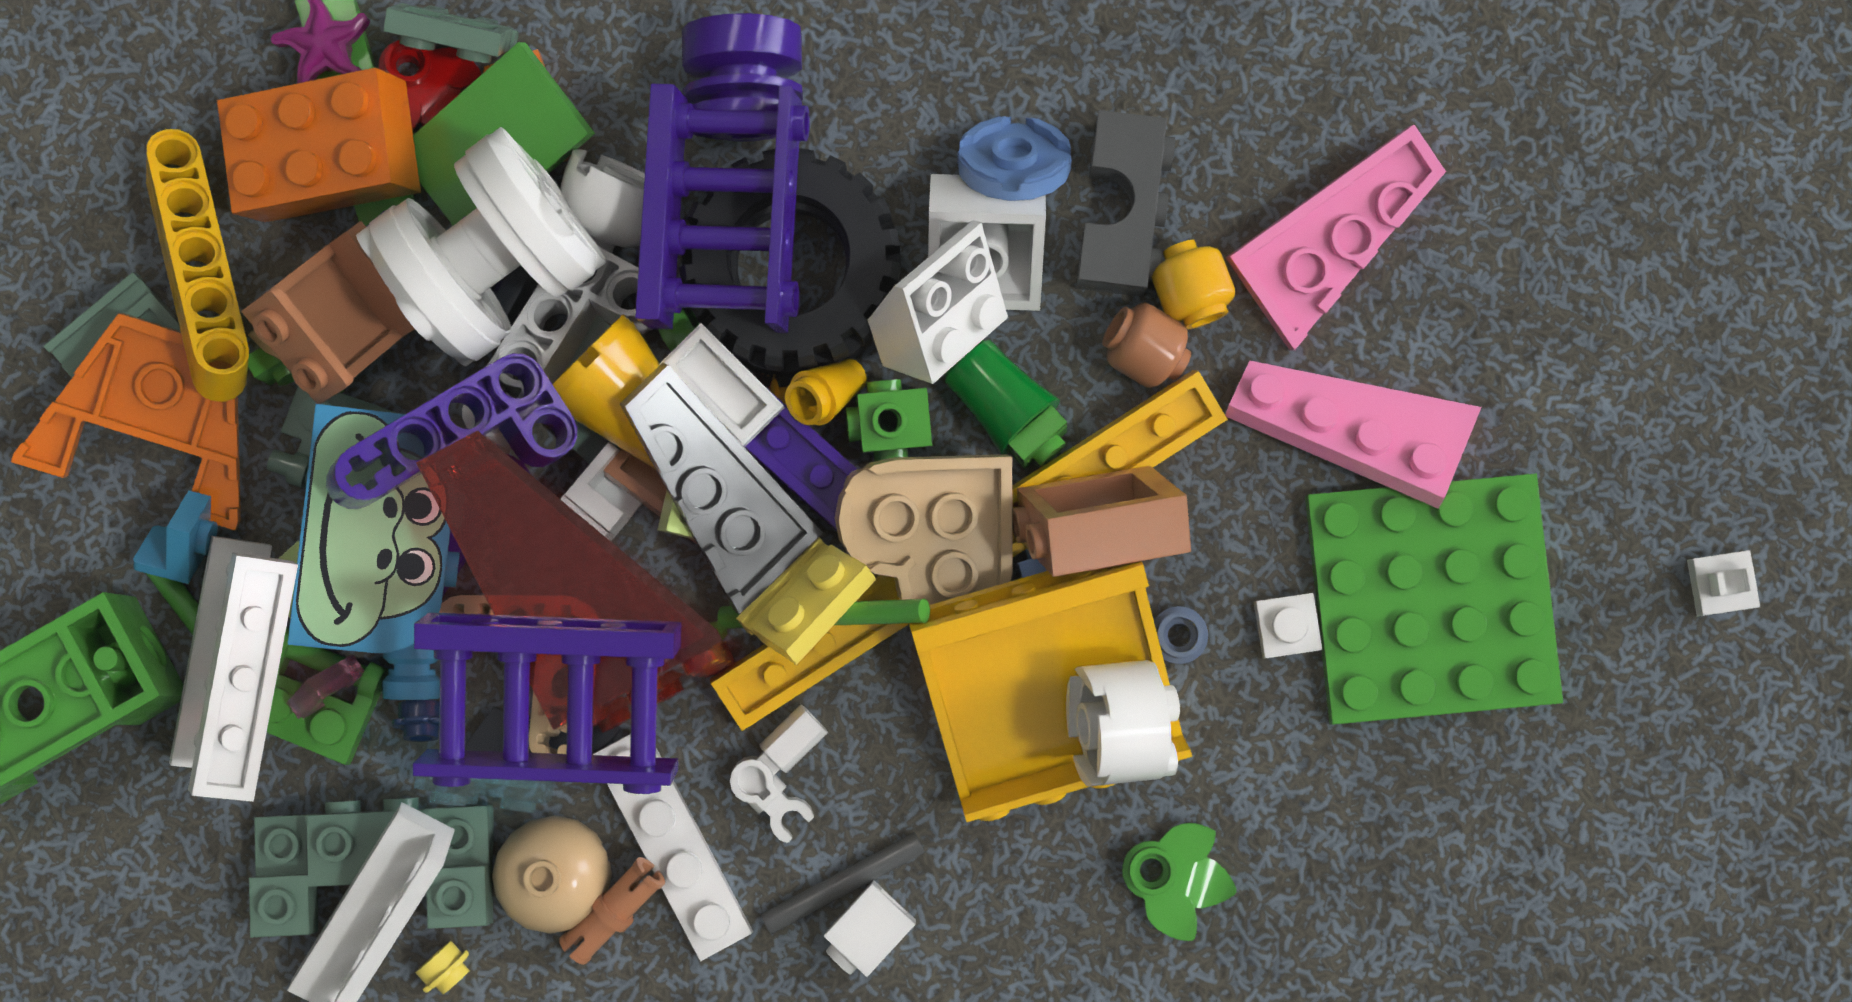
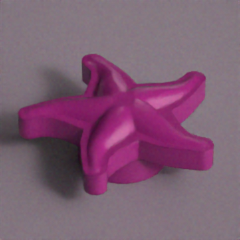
M307 0L310 5V14L305 26L287 29L271 36V42L279 48L289 46L301 54L297 72L298 84L315 80L325 71H335L340 75L361 71L362 69L355 66L352 62V44L364 33L370 24V19L364 13H358L352 20L334 21L332 14L322 0Z

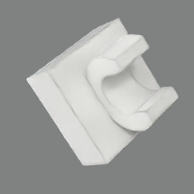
M1750 550L1687 560L1697 616L1760 607Z

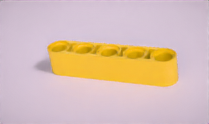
M179 129L162 130L150 138L146 151V186L192 382L196 391L204 398L225 402L236 398L245 388L249 346L200 147L196 139L189 133ZM174 164V165H178V166H181V167H180V168H168V167H166L165 165ZM179 212H188L195 216L180 217L175 214ZM190 261H200L207 265L203 267H192L190 265H187L186 263ZM208 310L216 312L220 316L205 318L198 315L197 312ZM225 361L230 363L232 367L216 369L211 367L209 363Z

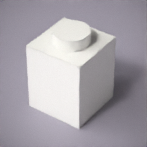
M873 880L826 931L824 937L831 943L826 952L848 974L851 975L858 968L868 977L915 926L916 919Z

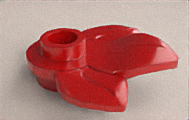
M397 40L383 50L379 59V69L406 81L412 131L419 123L422 126L427 124L461 93L460 90L467 88L482 75L474 61L456 56L457 49L448 47L422 50L402 45L400 40ZM406 62L414 63L419 68L417 73L412 76H404L397 69Z

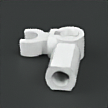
M801 704L759 744L763 752L758 757H744L737 762L730 778L731 790L735 796L743 802H747L758 814L764 810L770 816V826L773 834L779 840L786 843L793 836L782 824L781 819L783 815L788 811H797L804 819L810 822L814 818L811 806L805 800L798 797H788L783 792L786 785L778 778L776 773L780 769L788 773L828 734L826 728Z

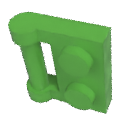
M286 627L267 733L343 765H350L382 692V680L388 675V668L373 662L365 666L324 648L288 645L289 627ZM290 660L358 687L354 702H349L284 675Z

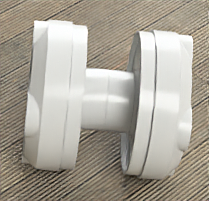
M503 127L498 128L491 134H487L465 151L466 155L454 163L455 171L463 187L477 208L447 231L419 203L407 198L397 206L392 205L372 220L366 228L356 234L360 246L373 262L410 324L422 337L428 341L432 340L441 350L455 358L465 367L473 361L480 360L499 346L501 340L511 333L512 328L509 319L490 287L521 265L546 292L558 298L566 291H572L580 286L607 262L596 242L568 206L567 200L549 173L536 159L533 160Z

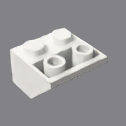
M974 220L968 223L898 282L869 317L868 323L882 366L933 384L1008 318L982 223Z

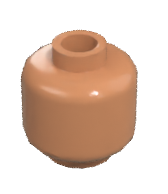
M1145 302L1134 306L1132 309L1126 306L1123 307L1112 319L1102 341V345L1107 348L1108 364L1147 388L1156 387L1167 378L1173 381L1178 379L1186 369L1191 358V351L1186 349L1188 331L1185 325Z

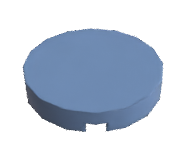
M1011 117L992 118L972 127L963 134L959 142V151L957 153L959 176L971 189L987 197L1007 201L1032 200L1054 192L1066 182L1071 171L1072 160L1069 139L1058 128L1040 119L1026 118V124H1011Z

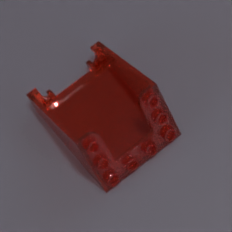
M477 430L416 462L494 615L681 622V648L673 659H664V665L658 667L657 705L683 692L685 689L680 681L692 675L693 677L699 676V678L705 677L706 679L736 663L732 653L743 648L736 635L720 624L718 620L622 540L610 533L564 495L563 491L539 471L523 463L511 450ZM537 654L536 661L530 662V685L553 730H561L567 727L568 664L561 662L562 655ZM600 656V663L594 665L593 727L598 725L602 733L631 719L629 708L631 707L632 667L625 664L626 657Z

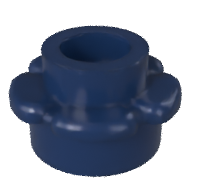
M407 700L398 703V718L391 721L392 727L401 729L403 731V739L406 741L429 742L438 740L440 701Z

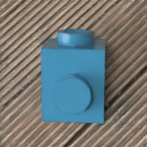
M188 490L167 527L156 525L151 528L133 558L134 570L189 584L204 556H208L211 536H217L218 524L211 521V496Z

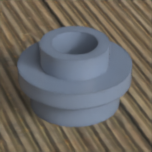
M1176 606L1162 611L1154 619L1165 661L1172 664H1185L1195 660L1203 653L1208 642V629L1205 621L1196 611L1187 607ZM1175 624L1183 625L1189 632L1188 642L1184 646H1174L1168 639V631Z

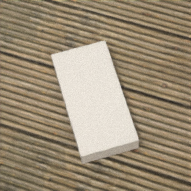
M702 323L659 364L665 363L669 365L744 448L785 408Z

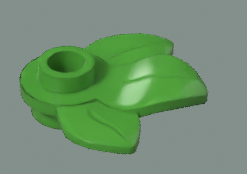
M1183 823L1173 826L1159 841H1143L1136 844L1127 852L1122 864L1124 882L1130 891L1144 899L1145 911L1149 922L1160 932L1181 941H1193L1196 937L1197 916L1195 908L1217 905L1234 896L1237 890L1227 871L1216 861L1207 857L1215 841V830L1196 823ZM1147 859H1156L1161 865V874L1153 881L1143 879L1140 874V867Z

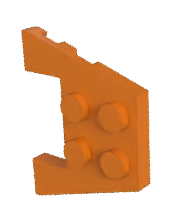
M118 313L76 369L75 375L57 399L49 405L40 417V422L25 442H22L13 453L11 462L65 478L69 475L85 421L201 457L202 460L192 491L211 496V521L217 522L218 526L237 530L241 521L238 396L225 402H219L204 398L196 391L192 382L181 331L125 313ZM225 361L209 363L211 367L216 369L232 367L230 363Z

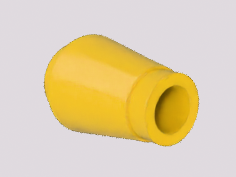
M848 358L843 361L798 372L792 378L785 392V402L790 414L804 425H825L829 423L865 387L867 381L865 370L859 362Z

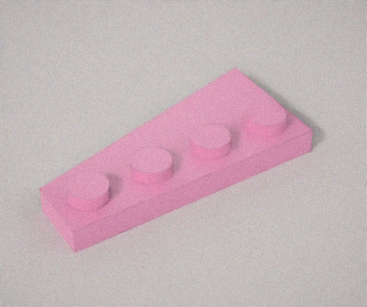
M1249 361L1229 403L1225 416L1439 509L1447 494L1482 407Z

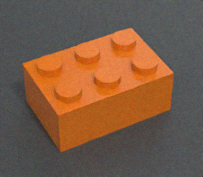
M375 67L217 100L232 214L261 222H270L421 193L406 81Z

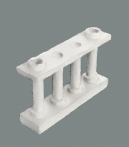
M211 536L169 761L171 766L192 768L188 791L192 796L254 802L298 564L294 561L270 558L272 545Z

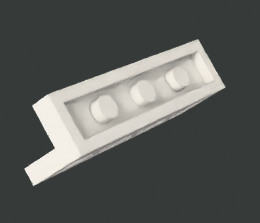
M401 802L299 966L287 991L309 1002H357L442 869L455 829Z

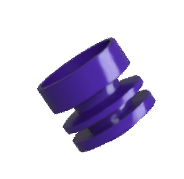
M738 13L703 17L687 23L682 28L683 69L685 73L700 78L689 82L683 88V95L687 98V103H691L694 109L778 111L779 86H791L800 100H803L802 85L787 79V77L793 76L802 70V33L800 25L789 19L773 15ZM693 133L699 137L735 142H753L776 138V135Z

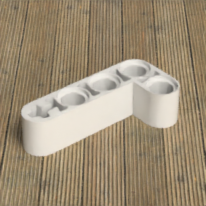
M599 247L607 262L598 268L592 280L582 283L572 291H566L558 298L550 295L538 284L512 325L511 333L504 338L488 365L512 353L525 354L533 358L541 366L551 383H553L566 370L597 315L606 322L613 324L624 314L631 322H634L641 334L653 330L635 319L636 309L626 310L621 308L623 300L628 295L637 293L639 268ZM556 314L568 315L566 323L560 329L550 332L543 330L545 322L551 316ZM510 373L500 374L499 384L502 391L507 390L514 398H523L524 387L522 382L513 379V375ZM463 405L462 418L466 427L471 429L475 425V417L468 406ZM499 428L478 439L485 448L495 452L511 449Z

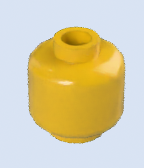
M1186 240L1163 251L1165 261L1156 267L1152 281L1164 313L1184 323L1187 329L1198 328L1228 314L1226 306L1234 299L1235 287L1219 249L1210 246L1197 247L1195 240Z

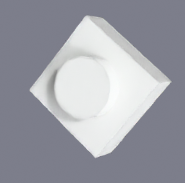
M1313 593L1254 602L1263 659L1322 650Z

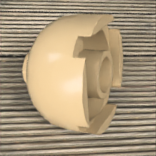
M556 815L530 820L513 831L497 853L492 874L496 898L507 916L526 929L548 934L571 930L588 917L593 910L592 905L598 896L609 890L612 876L607 852L596 832L578 820Z

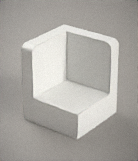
M608 442L564 495L616 536L642 503L604 476L603 470L620 452L615 445Z

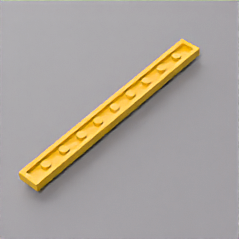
M1192 370L1012 485V508L1019 507L1017 488L1144 466H1151L1153 468L1228 419L1200 372ZM1012 529V555L1014 557L1027 548L1022 543H1017ZM873 574L876 578L875 582L857 601L900 600L897 596L894 577ZM909 623L834 625L797 665L764 644L712 677L710 683L741 731H743L898 632Z

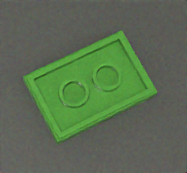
M524 42L515 44L413 135L419 182L452 225H455L477 208L463 187L455 171L454 163L466 155L465 151L487 134H491L498 128L503 127L533 160L536 159L548 173L552 172L572 154L573 150L578 149L595 134L530 47Z

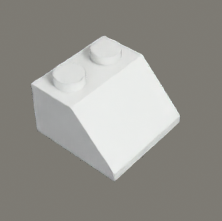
M931 174L928 257L972 220L981 222L1006 310L1040 311L1046 195L1032 200L1007 201L996 199L971 189L959 175Z

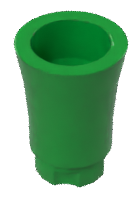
M984 338L943 375L946 378L945 384L975 416L1000 454L1010 453L1009 443L1015 436L1051 405L1056 409L1060 403L1059 398L1030 378L990 339L985 340Z

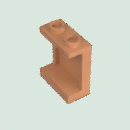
M359 221L241 311L252 324L260 340L270 346L292 373L296 384L303 391L307 392L316 404L325 402L347 388L354 381V377L399 339L415 329L400 310L394 295L357 240L356 234L366 228L362 221Z

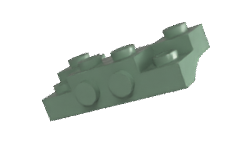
M419 797L383 799V810L361 811V800L325 802V813L254 817L256 876L249 878L250 938L310 935L318 932L317 886L350 885L401 802L455 829L444 865L426 892L427 929L487 926L493 923V805L419 808Z

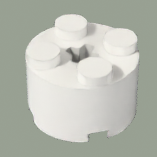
M1148 660L1075 668L1074 670L1079 676H1070L1068 681L1066 719L1068 736L1079 737L1083 755H1074L1073 760L1083 783L1090 787L1155 780L1175 775L1178 768V758L1175 745L1171 741V722L1177 721L1179 718V697L1173 685H1163L1156 664Z

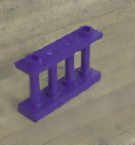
M651 84L635 319L650 329H673L674 313H680L682 308L766 310L765 323L776 333H788L789 317H796L799 309V286L797 281H791L799 142L807 141L809 137L810 115L808 106L802 105V101L791 86H779L778 111L694 109L693 105L687 103V98L674 84ZM693 133L776 135L774 169L690 167L689 162L684 161L685 139H691ZM690 191L773 193L771 228L686 225L685 220L680 219L681 197H687ZM686 249L769 251L767 286L683 284L681 278H676L678 255H684Z
M427 613L414 623V649L434 650V658L440 660L439 749H427L413 763V776L432 777L434 785L444 787L465 786L471 783V778L623 784V790L633 794L657 793L661 791L662 786H671L678 772V758H656L658 667L664 665V659H673L681 648V622ZM473 651L498 652V661L504 662L503 752L465 750L466 660L473 657ZM537 654L562 655L561 662L568 664L566 754L529 753L530 662L536 661ZM600 656L626 657L625 664L632 667L630 756L592 755L594 665L600 663Z

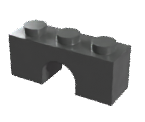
M1098 111L1094 129L1089 178L1106 180L1119 185L1128 196L1130 213L1124 219L1114 224L1103 225L1085 222L1081 237L1075 289L1143 297L1148 287V282H1153V273L1162 259V249L1152 248L1154 227L1165 226L1169 193L1159 192L1161 170L1171 171L1175 149V137L1165 136L1167 118Z

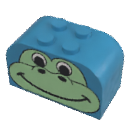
M323 404L315 405L288 645L367 653H391L405 649L414 644V623L427 613H439L444 587L456 588L460 552L448 551L450 528L463 529L466 494L455 492L456 464L453 455L371 505L361 509H347L338 505L330 497L326 488L327 473L331 465L341 454L406 414ZM411 433L398 434L397 447L399 452L411 460L423 459L424 446L422 441ZM378 458L372 465L362 471L355 472L352 469L346 476V480L351 487L359 483L365 485L377 471L384 467Z

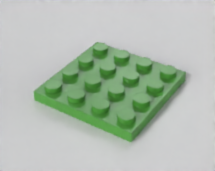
M1537 473L1451 481L1439 509L1389 487L1309 494L1305 496L1329 725L1563 703Z

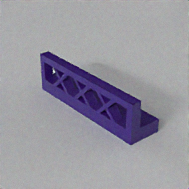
M777 398L785 408L745 449L837 531L835 513L838 497L844 488L846 477L852 471L857 470V468L809 425L798 422L790 414L787 406Z

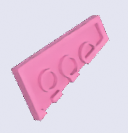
M1415 125L1401 131L1226 257V260L1290 351L1296 350L1307 337V332L1340 298V293L1361 269H1364L1378 253V248L1394 229L1400 227L1445 174V169Z

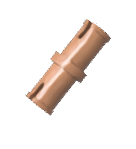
M638 857L633 865L608 891L606 890V892L598 896L592 905L593 910L588 917L559 938V943L564 952L573 944L577 946L584 939L574 952L569 955L572 960L582 965L587 964L592 956L616 931L625 932L634 921L633 914L658 889L664 886L665 878L660 870L652 877L650 875L647 876L640 883L655 867L652 862L643 857Z

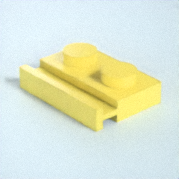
M818 537L736 619L747 633L756 635L761 642L797 665L875 582L876 578L867 565L832 544L826 545Z

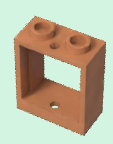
M1151 466L1017 488L1019 507L1012 508L1014 537L1017 543H1022L1029 550L1032 559H1037L1053 577L1191 552L1187 495Z

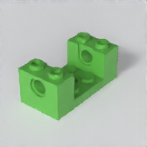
M103 592L0 650V804L37 784L38 782L33 772L115 725H141L181 702L184 684L135 596ZM32 686L37 688L43 695L44 708L36 719L29 721L20 714L18 699L25 689Z

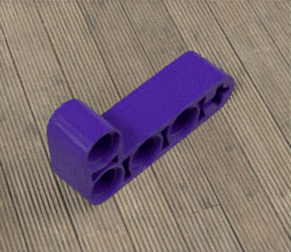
M512 353L498 359L348 448L331 465L326 476V488L330 497L338 505L347 509L364 508L496 428H499L515 455L523 463L531 467H545L553 464L574 447L577 440V425L574 417L541 366L533 358L525 354ZM510 373L517 376L524 387L523 398H512L502 391L499 384L500 374ZM462 403L468 406L475 417L474 427L463 429L456 426L448 414L449 404ZM535 423L545 424L554 431L556 436V446L554 449H545L535 442L532 435V427ZM411 433L417 436L424 446L423 459L411 460L404 457L397 447L398 434ZM379 458L384 468L377 471L365 485L359 483L351 487L346 480V476L352 469L355 472L362 471Z

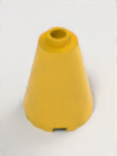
M623 314L552 385L569 409L574 420L655 469L620 403L658 368L660 363L634 322H631Z

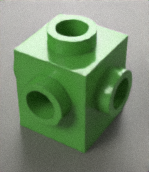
M901 379L867 382V393L855 396L856 407L846 408L849 442L859 441L860 453L873 452L874 462L893 457H908V448L932 446L927 388L902 390ZM882 411H890L896 416L897 425L892 432L882 430L878 424V417Z

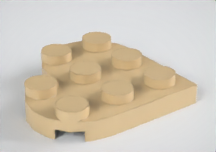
M1001 454L893 457L870 462L862 469L852 471L846 477L844 488L839 494L835 513L839 540L844 546L846 553L867 565L871 572L894 577L897 596L900 600L926 599L929 605L1010 582L1013 573L1012 456Z

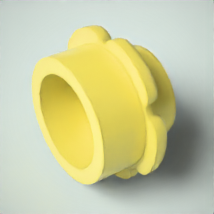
M451 940L446 943L415 972L426 985L422 990L427 993L436 987L442 994L449 991L470 971L463 963L469 956V952L467 950L461 952Z

